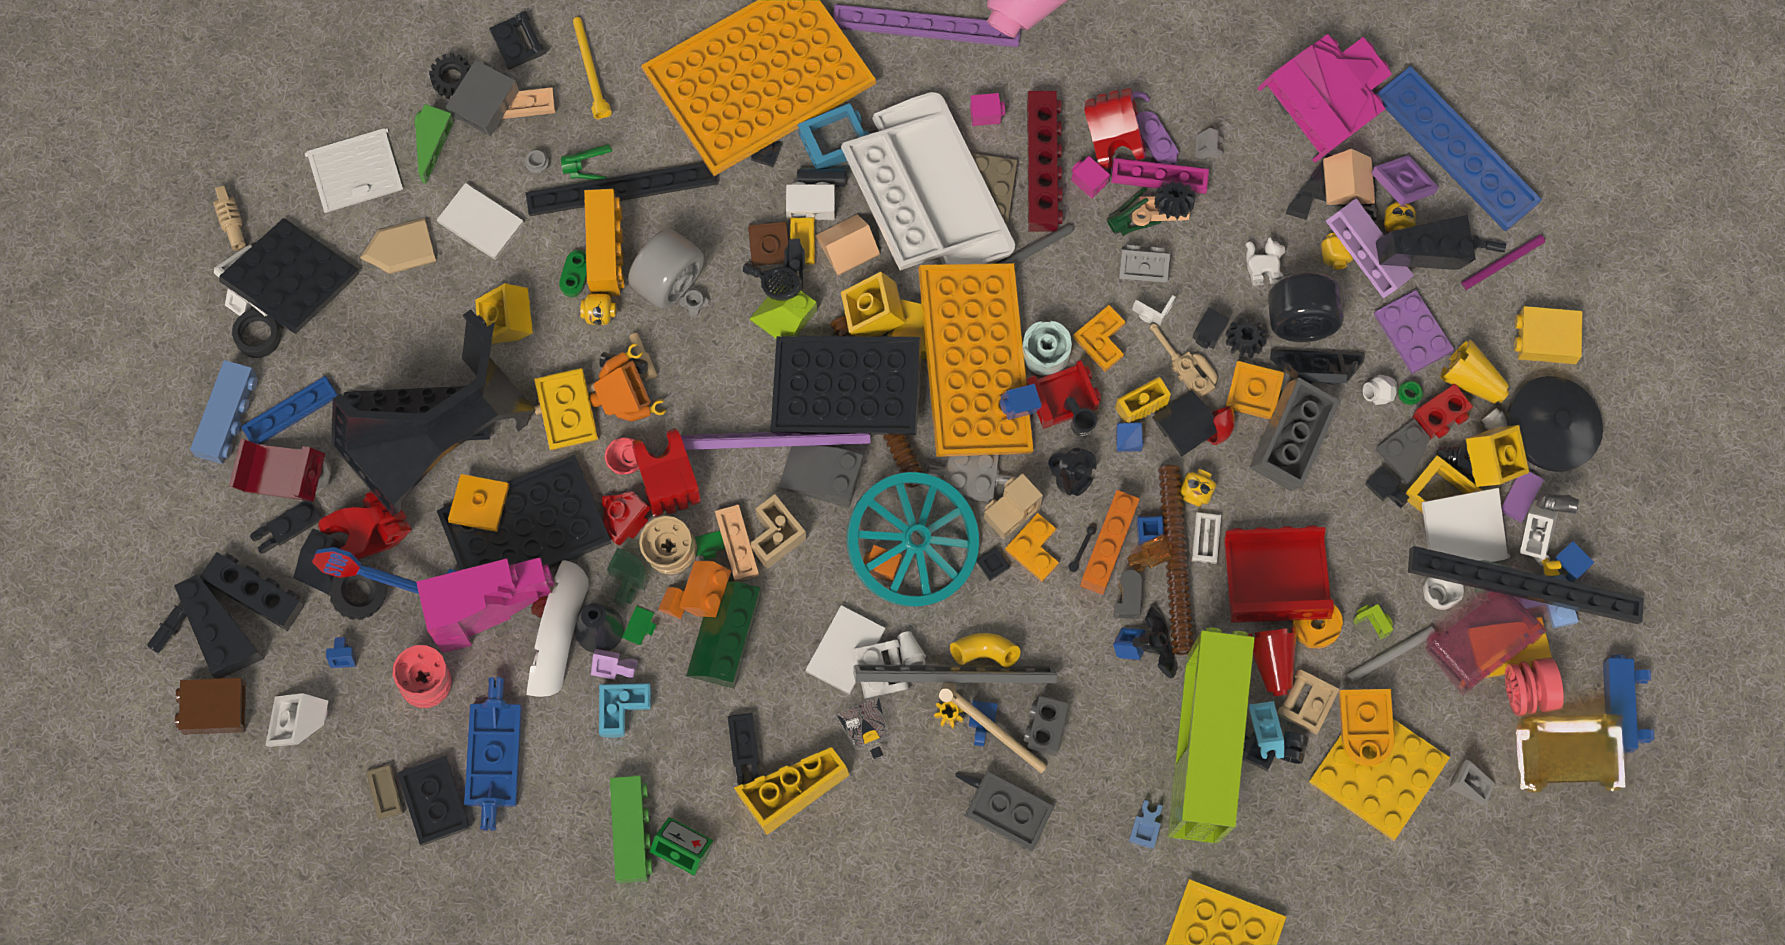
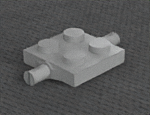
M999 455L949 456L945 467L930 465L929 475L943 476L944 481L953 486L965 499L985 502L993 500L997 484L1005 485L1013 477V475L999 474L997 466Z

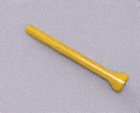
M575 17L573 25L594 99L593 106L591 107L594 119L597 120L606 118L612 114L611 107L602 96L582 19Z

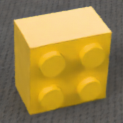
M879 272L841 292L849 333L853 336L878 337L905 324L897 284L884 273Z
M1519 425L1497 427L1466 438L1467 451L1470 456L1476 487L1503 484L1529 473Z

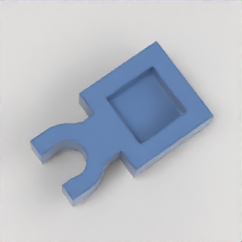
M1144 800L1142 805L1143 818L1136 816L1129 842L1154 849L1161 823L1155 822V819L1160 815L1163 806L1158 804L1156 812L1151 813L1147 809L1149 801Z

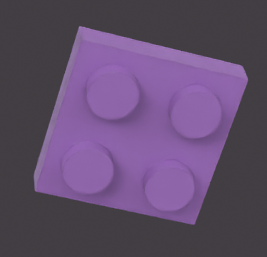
M1409 155L1375 166L1372 171V175L1401 206L1433 195L1438 189V186Z

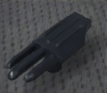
M789 239L788 245L784 250V267L790 268L795 272L799 271L803 288L805 249L802 247L800 239Z

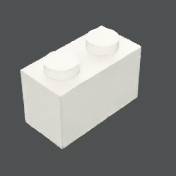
M795 182L792 185H786L787 220L793 217L835 220V186L827 182H819L816 185Z

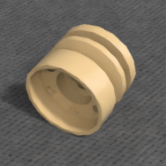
M662 516L654 518L646 524L641 532L639 541L641 553L654 569L663 574L674 575L682 573L692 565L696 558L697 544L695 537L684 522L675 517ZM669 543H672L676 548H672L671 552L668 553L665 548L669 547Z

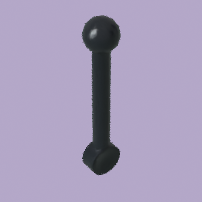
M1094 526L1087 527V535L1074 562L1069 564L1071 572L1078 570L1080 558L1091 536L1096 533Z

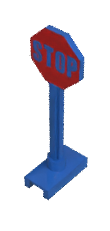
M334 547L317 549L313 557L312 563L322 573L339 578L359 574L368 579L419 594L416 581L362 566L350 552ZM449 568L446 574L456 572V570Z

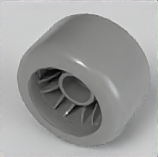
M672 229L662 230L645 244L635 258L628 275L629 285L635 292L654 306L661 309L670 308L689 291L699 276L704 263L703 252L677 231Z

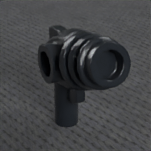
M1446 446L1437 448L1436 456L1438 455L1448 464L1450 462V466L1453 467L1455 464L1457 469H1462V475L1471 476L1472 483L1476 485L1467 447L1459 446L1457 449L1456 446H1453V448L1448 447L1447 451Z

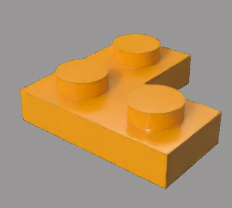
M1108 305L1073 334V339L1104 372L1108 371L1124 356L1121 350L1109 338L1125 325V321Z
M1037 513L1005 548L1008 554L1041 582L1059 564L1055 558L1042 548V545L1052 536L1056 528Z

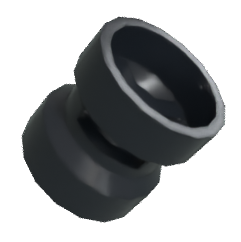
M1284 732V758L1280 759L1294 764H1302L1304 760L1303 750L1307 747L1308 737L1295 732Z

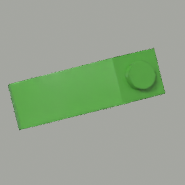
M424 104L422 111H418L414 123L416 128L418 173L421 181L427 184L454 124L451 113Z

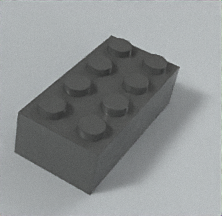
M1299 377L1287 382L1249 468L1290 491L1303 487L1340 400Z

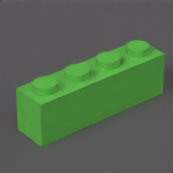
M641 776L610 778L615 880L617 884L648 881V874H652V859H647L646 849H651L650 833H645V823L650 822L649 808H644L643 799L648 798L647 782L643 783Z

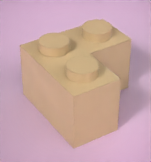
M1024 474L1018 478L1014 476L1004 485L1003 497L998 501L996 499L992 500L985 507L984 519L1003 540L1041 507L1043 495Z
M775 494L755 509L756 517L767 531L751 542L752 551L766 569L770 568L806 540L805 530Z

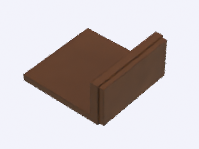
M786 221L749 224L748 232L753 266L784 263V250L788 245Z

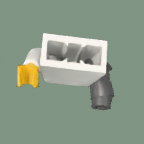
M1546 492L1538 500L1534 501L1528 513L1520 553L1533 556L1543 566L1546 576L1560 575L1558 569H1561L1560 561H1550L1547 552L1554 534L1558 512L1574 514L1577 512L1580 499H1576L1571 495H1548V492Z

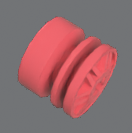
M427 645L409 647L398 655L393 664L392 675L402 697L409 704L418 708H430L439 705L447 698L451 690L452 677L443 656L436 649ZM425 676L428 682L423 683L421 678Z
M1553 658L1535 659L1532 661L1531 668L1525 661L1520 662L1518 665L1510 663L1506 666V693L1511 709L1516 716H1524L1526 712L1534 714L1537 710V705L1542 712L1555 711L1562 708L1564 702L1563 684L1558 666Z

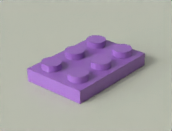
M1416 290L1374 313L1377 321L1411 374L1454 352V348Z

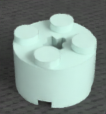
M1040 321L1030 326L1024 335L1022 345L1024 363L1027 368L1042 376L1062 371L1069 362L1072 348L1068 330L1062 324L1055 321Z

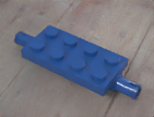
M494 677L488 678V700H485V703L470 704L464 805L482 807L480 830L488 831V829L490 831L496 830L497 808L517 807L522 706L505 703L503 700L505 679L497 677V681L494 680Z

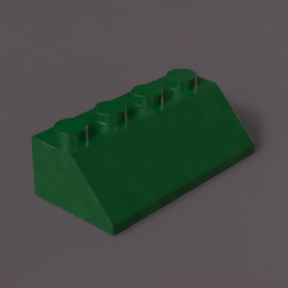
M736 581L727 582L716 617H703L686 677L735 689L761 598L760 587Z

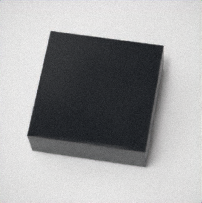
M997 547L976 560V563L989 581L1010 569V565Z

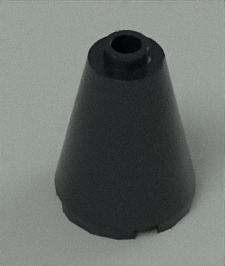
M597 603L588 604L583 608L574 628L575 638L579 645L586 651L593 653L595 649L604 651L614 649L621 642L624 633V623L620 614L610 606Z

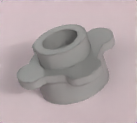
M692 288L679 300L681 307H685L689 311L691 316H696L702 307L708 305V299L703 297L697 288Z

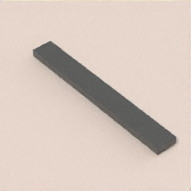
M853 665L855 682L1057 683V673L1052 666H1011L1005 668L1003 666Z

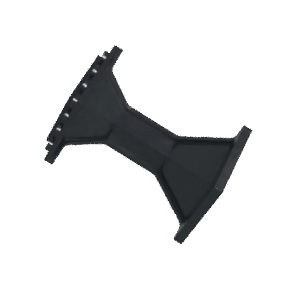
M472 310L463 314L466 326L462 360L475 373L476 378L473 382L425 413L360 411L353 408L342 394L333 398L331 445L392 516L401 511L403 499L447 453L498 420L514 418L517 421L516 429L520 431L527 425L528 415L536 410L490 358L495 322L487 327L485 320L480 315L477 316Z

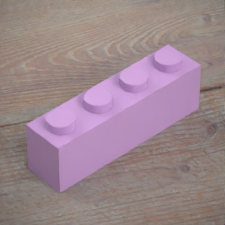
M1357 199L1326 220L1327 224L1383 298L1397 290L1414 276L1409 268L1405 266L1379 265L1376 242L1383 238L1384 235Z

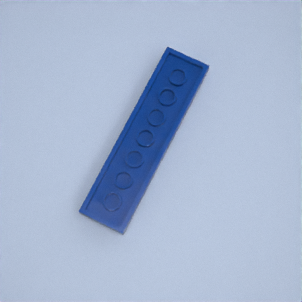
M1411 66L1376 94L1381 98L1383 106L1396 121L1505 232L1542 201Z

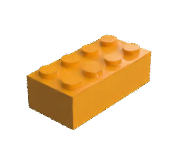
M614 189L584 190L587 283L590 294H608L610 297L621 296L620 288H625V279L622 272V266H624V254L621 243H623V229H621L623 214L622 206H620V197H615Z

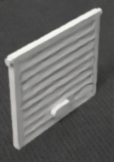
M387 128L305 152V156L310 161L324 213L403 190L386 134L389 133Z
M1499 488L1422 502L1428 549L1478 561L1487 560L1495 562L1510 558V554L1507 553Z

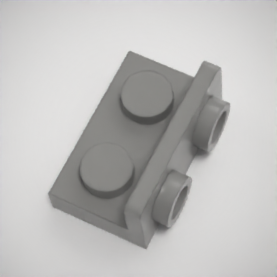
M1127 244L1126 248H1121L1119 279L1167 283L1170 253L1165 251V247L1151 246L1150 250H1142L1141 245Z

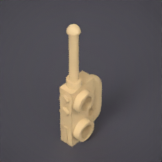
M1151 324L1150 330L1154 332L1172 357V371L1178 373V379L1184 381L1188 390H1192L1200 399L1214 391V385L1217 383L1218 378L1215 370L1206 358L1200 354L1191 355L1190 352L1180 356L1157 328V325ZM1198 364L1207 377L1202 378L1194 366Z

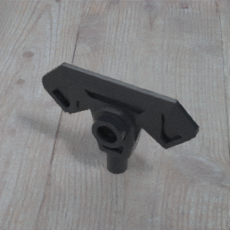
M1152 606L1148 610L1145 621L1153 631L1140 637H1135L1132 644L1134 647H1142V650L1145 652L1160 655L1158 668L1171 679L1174 678L1178 665L1175 654L1172 653L1173 647L1165 618L1155 606Z

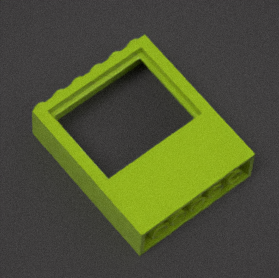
M1206 628V631H1201L1186 657L1167 834L1169 838L1218 844L1236 827L1255 638L1249 637L1247 632L1233 631L1232 634L1222 633V630L1218 628Z

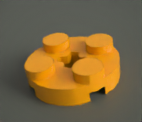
M1334 605L1332 619H1322L1321 629L1312 627L1313 620H1292V627H1296V638L1308 648L1321 649L1332 645L1340 635L1343 625V618L1339 609Z

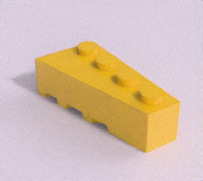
M831 747L804 758L799 763L789 767L787 765L780 768L777 772L767 776L763 775L754 779L755 781L745 785L741 784L734 787V789L762 830L768 835L847 778L849 772L846 765Z

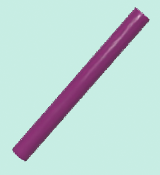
M1538 235L1462 281V286L1465 290H1468L1545 243L1544 237Z

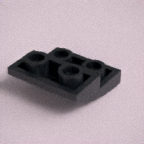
M1192 390L1152 416L1160 431L1165 437L1168 436L1181 457L1217 433L1213 422L1214 415Z

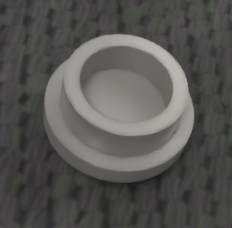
M531 151L525 158V166L531 173L539 174L548 168V157L542 151Z

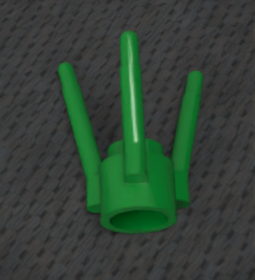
M607 144L579 153L562 155L561 165L563 174H570L571 179H606L607 177L579 173V170H583V159L610 153L612 148Z

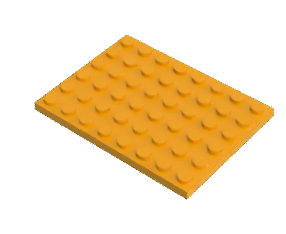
M757 0L641 65L643 72L713 176L798 129L799 123L828 112L876 84L875 77L820 0Z

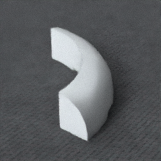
M562 560L555 576L557 584L554 585L552 593L548 595L535 643V649L539 651L536 652L533 666L530 668L526 695L551 696L558 693L563 686L566 662L574 628L589 587L588 577L584 570L577 564Z

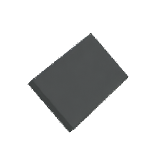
M987 770L964 817L1032 852L1055 805Z

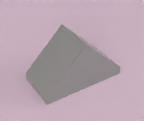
M1465 760L1458 767L1449 789L1486 806L1495 783L1471 761Z

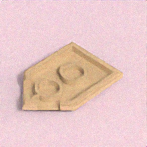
M425 218L378 230L360 259L379 267L388 274L436 262Z

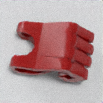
M1131 88L1121 90V94H1119V90H1113L1109 92V98L1104 93L1097 96V101H1095V98L1085 100L1084 111L1098 163L1103 169L1112 168V156L1117 148L1121 146L1132 150L1136 160L1146 158L1145 144L1136 118L1139 114Z
M676 428L670 429L667 432L669 444L663 455L660 456L647 452L645 444L641 440L632 441L634 457L646 488L645 494L653 517L663 515V510L666 511V514H672L676 512L675 506H678L679 510H685L689 508L688 502L691 505L701 502L698 485L681 435Z
M372 492L365 494L366 497L363 499L364 507L339 509L323 517L318 524L319 530L327 535L337 532L346 533L348 535L346 545L340 549L352 553L357 560L397 546L411 532L409 523L404 522L407 519L405 512L401 510L392 516Z

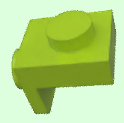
M1368 604L1356 611L1358 615L1353 620L1355 625L1369 619L1380 639L1392 633L1393 622L1387 613H1383L1379 604L1370 607Z

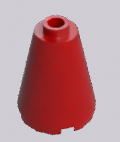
M1290 627V633H1288L1287 628L1255 632L1253 657L1267 692H1273V696L1288 695V689L1293 688L1296 627ZM1248 633V636L1253 637V634Z

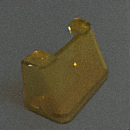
M1622 715L1534 716L1519 720L1516 728L1520 789H1527L1528 792L1536 793L1543 791V788L1548 783L1600 782V785L1604 786L1608 791H1617L1621 787H1626L1624 720Z

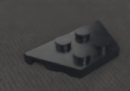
M1271 349L1270 360L1294 379L1299 377L1310 384L1326 382L1336 385L1347 383L1364 363L1365 354L1363 352Z

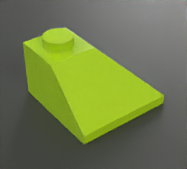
M801 290L794 298L786 301H777L767 297L749 320L775 339L776 336H797L817 312V302Z

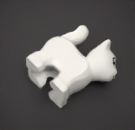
M1269 237L1265 245L1266 255H1255L1254 244L1250 241L1246 243L1247 269L1253 286L1264 285L1263 275L1269 276L1270 284H1274L1283 278V273L1280 272V257L1285 253V246Z

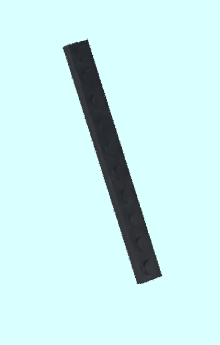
M1417 546L1409 549L1408 573L1629 623L1639 624L1643 622L1644 598Z

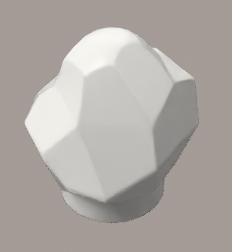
M1379 374L1364 384L1363 396L1367 401L1373 402L1375 405L1387 404L1395 399L1398 390L1397 382L1389 376Z

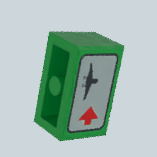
M668 817L655 835L650 853L695 876L707 859L714 840Z

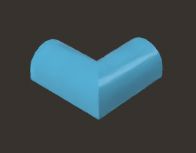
M650 683L599 684V735L601 737L615 738L625 736V710L651 709Z

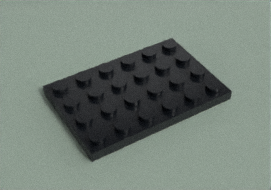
M776 336L771 432L917 435L921 337Z
M575 455L506 482L509 483V490L497 532L449 523L448 517L452 504L436 510L460 570L507 559L509 564L513 565L536 558H541L543 565L548 564L550 569L560 565L562 560L570 561L611 544L607 530Z

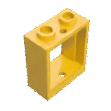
M1437 455L1406 494L1409 496L1407 501L1423 513L1422 502H1425V500L1418 495L1436 473L1464 494L1482 490Z

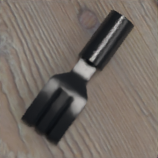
M1471 235L1474 250L1484 248L1490 251L1505 252L1506 243L1485 241L1478 238V236Z

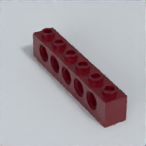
M1028 91L1027 95L1028 232H1054L1057 230L1058 224H1062L1063 212L1058 210V202H1062V187H1058V180H1062V165H1057V158H1061L1062 144L1057 143V136H1061V121H1057V114H1061V100L1057 99V91ZM1047 115L1050 119L1042 120L1039 116ZM1047 137L1050 139V141L1042 142L1039 140V138ZM1048 159L1050 163L1042 164L1039 160ZM1045 180L1048 181L1051 185L1042 186L1039 182ZM1048 203L1051 205V207L1045 209L1042 208L1040 204Z

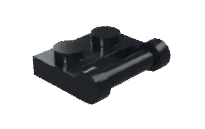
M527 11L520 12L514 18L489 28L508 70L547 53L545 46L540 43L530 23L531 17ZM520 25L532 46V49L527 52L515 27Z

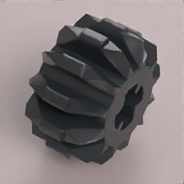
M1173 179L1170 184L1163 182L1161 187L1157 188L1154 205L1158 209L1159 215L1166 214L1167 219L1171 216L1175 217L1176 220L1180 216L1186 218L1189 212H1192L1195 204V192L1191 191V186L1184 185L1183 181L1175 183Z
M1242 317L1239 318L1238 323L1232 322L1230 324L1231 329L1227 330L1225 334L1228 337L1226 346H1232L1231 354L1236 353L1238 350L1240 352V359L1243 358L1245 353H1247L1250 359L1253 358L1254 353L1260 354L1262 352L1261 347L1265 346L1267 342L1264 339L1267 334L1266 330H1259L1262 325L1261 322L1255 325L1252 324V317L1249 318L1248 322H1245ZM1244 335L1245 337L1246 335H1248L1250 337V340H1248V338L1247 340L1242 339V336Z

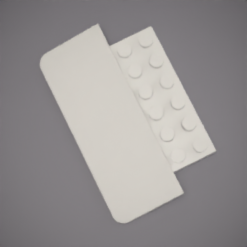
M930 92L877 112L873 115L872 119L879 132L842 143V151L899 270L936 258H940L943 265L992 264L1013 253L1015 249L1014 240L944 98L940 94Z

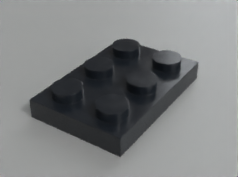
M446 756L397 773L421 846L470 829Z

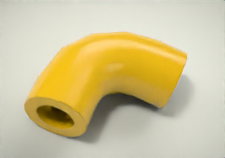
M987 632L973 633L950 644L952 657L960 665H965L977 658H991L1003 667L1008 668L1017 662L1021 652L1020 648L1009 639Z

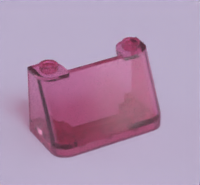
M1491 591L1486 595L1488 597L1487 601L1441 634L1437 631L1427 639L1429 644L1425 647V650L1462 696L1471 691L1474 686L1482 682L1487 676L1522 650H1525L1530 644L1533 645L1547 632L1544 626L1514 596Z

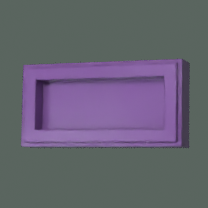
M1531 472L1516 478L1501 506L1502 513L1522 522L1544 479Z

